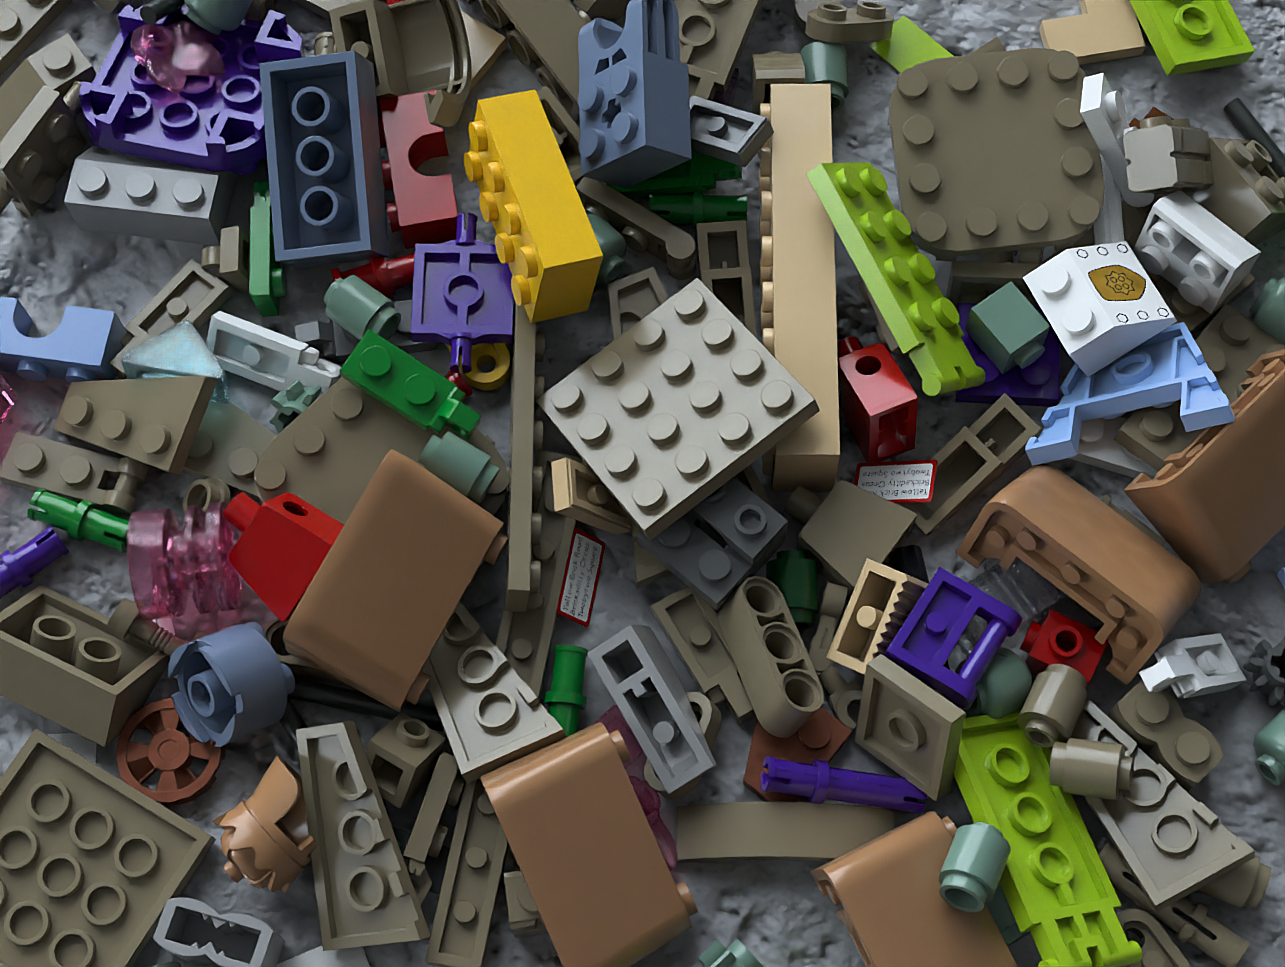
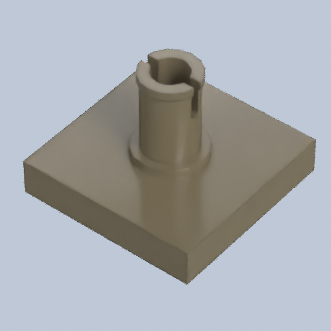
M880 654L866 665L855 742L929 797L938 801L951 790L966 712L963 711L964 708H960L947 700L940 691L931 689L890 659Z

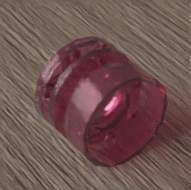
M226 502L209 503L206 516L200 505L188 506L184 517L183 530H181L177 517L171 508L132 512L127 533L128 565L134 599L139 613L145 621L183 616L187 606L188 592L191 593L195 607L200 614L213 612L215 600L222 612L239 609L243 578L229 563V553L240 537L235 526L222 516L227 507Z

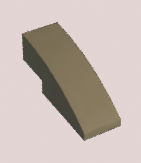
M746 220L696 224L695 234L699 280L757 339Z
M1004 393L969 428L963 427L930 459L938 461L932 502L896 504L917 514L915 523L926 535L931 534L1026 453L1025 448L1030 437L1039 438L1042 429Z

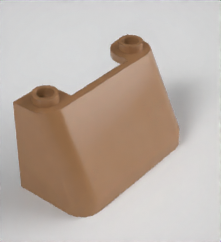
M1285 349L1262 354L1246 370V373L1251 378H1248L1241 384L1245 391L1231 404L1235 415V422L1206 428L1183 452L1170 454L1163 461L1166 466L1157 472L1156 478L1151 480L1146 473H1140L1123 490L1184 563L1193 569L1202 583H1218L1224 580L1227 584H1231L1242 578L1252 566L1250 560L1285 526Z
M391 449L382 460L294 610L283 634L287 652L401 713L407 701L416 705L431 679L430 675L423 672L430 653L477 570L483 566L485 561L495 565L509 537L502 534L504 523L412 459Z
M1044 463L1034 465L1000 490L982 508L956 554L976 569L985 560L998 558L1002 559L999 565L1008 571L1019 558L1102 621L1104 625L1094 638L1102 645L1108 640L1112 647L1113 657L1106 670L1126 685L1132 681L1201 593V582L1190 566L1182 562L1066 475L1062 470Z
M601 722L480 776V780L563 967H630L692 928L689 916L698 912L686 883L675 884L623 766L624 763L631 761V756L619 730L608 733L606 727Z
M927 812L810 871L822 896L824 897L829 894L835 906L842 903L843 908L835 911L839 922L845 923L866 967H1018L986 904L979 912H966L949 905L940 896L941 884L938 877L957 831L955 824L948 816L940 819L935 812Z

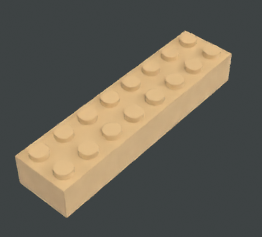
M771 84L769 103H760V116L766 117L770 121L774 131L758 151V158H760L759 201H761V215H759V244H761L760 289H762L760 334H763L762 345L816 400L820 411L762 455V474H772V492H794L800 485L811 492H831L834 488L840 458L834 225L806 175L821 163H833L831 85Z

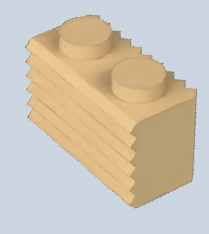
M867 558L826 658L865 675L868 662L880 654L885 656L886 650L928 583Z

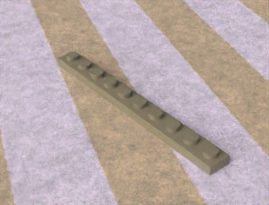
M544 450L538 452L536 466L542 467L541 497H532V513H541L540 545H531V561H540L539 593H529L526 612L505 611L504 605L495 645L506 657L523 682H526L535 693L539 701L558 618L556 609L573 529L577 528L578 520L555 512L551 462L566 457L582 464V458L579 456ZM480 778L468 784L465 781L425 959V962L429 965L439 967L484 966L509 843Z

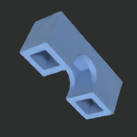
M0 296V371L17 373L25 379L37 382L46 381L47 377L65 379L70 384L71 382L115 380L116 374L109 362L123 349L120 341L127 333L115 311L66 305L62 321L54 332L45 337L30 338L28 334L32 319L17 298Z

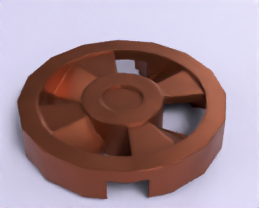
M172 698L149 703L132 715L119 734L115 753L119 775L124 782L164 806H177L194 801L210 789L217 779L215 774L220 767L221 758L224 760L226 752L225 745L214 747L216 742L212 740L202 743L192 734L187 738L178 731L181 719L174 707ZM145 726L155 735L149 745L130 741L135 730L143 729ZM194 757L209 760L199 778H196L188 770ZM157 770L161 772L156 791L142 785Z

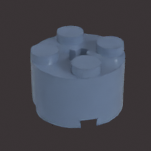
M256 622L237 624L183 644L174 650L169 661V678L177 675L179 692L171 696L181 721L187 730L200 742L205 743L209 740L216 742L214 747H222L277 723L285 712L287 695L293 693L295 689V679L291 669L287 665L280 663L274 649L266 640L263 628Z

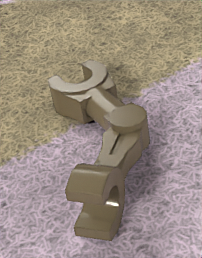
M828 582L819 608L818 616L820 619L817 632L810 643L808 655L819 681L831 695L828 698V702L834 717L852 730L856 724L848 716L847 706L853 703L861 704L863 689L852 680L847 683L834 666V661L826 658L833 642L837 621L840 620L848 587Z

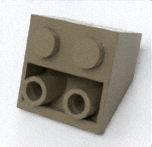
M1210 137V155L1206 157V160L1212 163L1214 184L1208 189L1184 193L1255 247L1285 229V177L1279 178L1269 164L1272 162V158L1268 151L1257 141Z

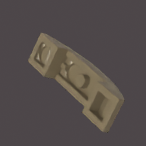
M727 802L678 806L676 863H731V860L832 861L893 830L894 810L810 802Z

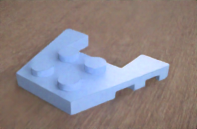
M1184 322L1167 327L1089 377L1075 363L1061 385L1064 396L1057 406L1047 409L1041 419L1044 426L1039 438L1030 437L1025 451L1032 466L1077 456L1083 421L1101 417L1104 419H1114L1127 411L1150 406L1163 408L1177 400H1181L1180 418L1186 432L1235 422V415L1227 396L1220 389L1215 375L1208 368Z

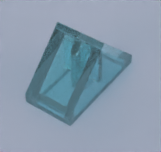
M188 319L130 349L123 355L121 362L127 379L207 375L218 380L210 401L229 404L231 393L225 370Z

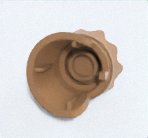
M279 755L275 757L250 798L246 801L242 800L236 807L213 820L215 825H220L226 830L220 839L221 851L229 861L223 866V869L236 883L245 877L248 882L258 889L268 887L271 892L282 890L286 893L297 877L306 870L305 866L312 860L311 851L319 845L308 833L302 777Z

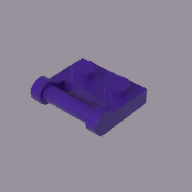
M939 567L889 645L885 657L914 677L940 691L954 705L969 709L978 695L976 686L1005 638L1016 633L1022 623V618L1010 606ZM977 615L986 620L988 626L963 667L956 674L944 667L972 619Z

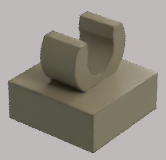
M240 226L222 228L220 246L202 249L201 268L204 270L213 268V275L221 281L227 280L241 294L249 292L250 236Z

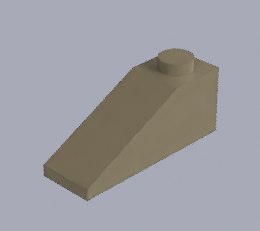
M68 33L27 57L0 87V142L43 85L59 92L63 98L72 87L74 81L81 83L82 81L89 83L94 81L97 74L93 66ZM82 107L79 109L76 115L83 112Z

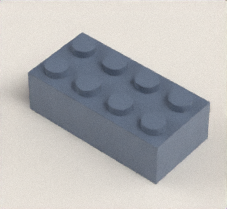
M355 50L259 63L275 261L294 268L370 260L372 257L377 256L379 258H389L373 63Z

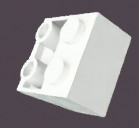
M1181 190L1160 198L1152 206L1133 249L1134 254L1145 269L1153 274L1164 277L1178 288L1179 293L1187 302L1195 306H1201L1210 314L1249 274L1261 251Z

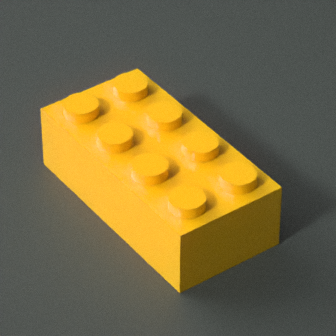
M536 89L478 100L475 120L469 123L468 129L471 143L469 152L464 153V167L469 181H476L480 191L479 204L483 219L486 223L492 222L495 229V247L498 258L502 264L508 263L512 273L511 288L516 304L518 306L524 305L530 323L588 311L603 259V253Z

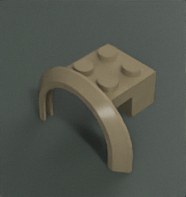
M362 0L329 10L337 53L355 50L373 63L377 111L381 110L379 99L437 90L435 95L430 93L423 94L429 124L440 128H448L458 122L471 86V56L467 32L457 0H405L391 5H387L379 0Z

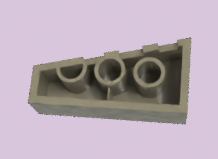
M466 0V1H467L468 4L470 5L471 3H473V2L476 1V0ZM478 0L485 13L482 15L485 23L495 31L501 28L505 30L512 53L522 64L530 65L534 63L539 68L536 70L538 82L543 87H549L575 123L580 121L578 105V36L581 27L592 21L589 16L582 10L577 12L569 0Z

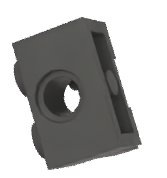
M733 477L651 541L641 532L637 536V542L717 610L747 577H753L785 543L788 520L737 478Z

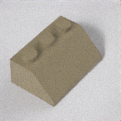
M39 585L0 612V696H4L34 711L37 715L50 719L80 734L83 738L94 741L104 747L121 733L130 717L143 708L171 657L160 651L159 648H155L150 642L147 643L131 632L124 640L114 635L115 629L107 624L110 618L42 585Z

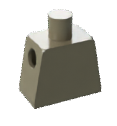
M843 480L837 482L825 500L800 485L792 493L784 507L786 513L805 525L798 536L796 550L807 552V559L818 563V573L829 583L848 587L846 595L848 601L851 598L866 559L868 558L887 566L894 556L895 549L900 548L911 534L917 514L911 510Z

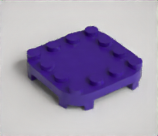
M127 4L118 14L121 30L92 83L82 81L79 98L91 143L96 147L107 148L119 153L210 171H232L237 175L253 173L258 167V161L267 154L259 63L305 57L303 38L287 24L286 15L269 10L264 22L243 19L236 30L231 32L222 30L220 35H216L192 21L186 15L189 8L181 6L150 25L145 23L140 16V9L143 6L134 10Z

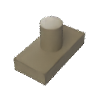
M1012 251L983 254V262L952 261L946 293L947 299L953 303L956 309L959 303H980L1012 281L1033 306H1039L1023 277L1043 264L1013 263Z

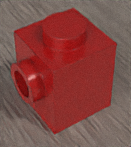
M1050 609L1042 625L1032 621L1019 649L1028 653L1024 662L1028 665L1032 675L1037 677L1039 673L1044 672L1051 664H1063L1080 672L1085 677L1088 686L1108 640L1102 645L1094 638L1098 631Z

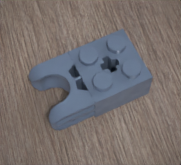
M630 0L626 9L624 28L602 18H596L581 27L578 36L581 176L627 189L692 159L688 65L680 63L679 16L675 3L672 0Z

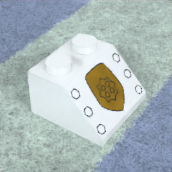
M1126 241L1066 249L1023 277L1067 353L1087 377L1177 322Z

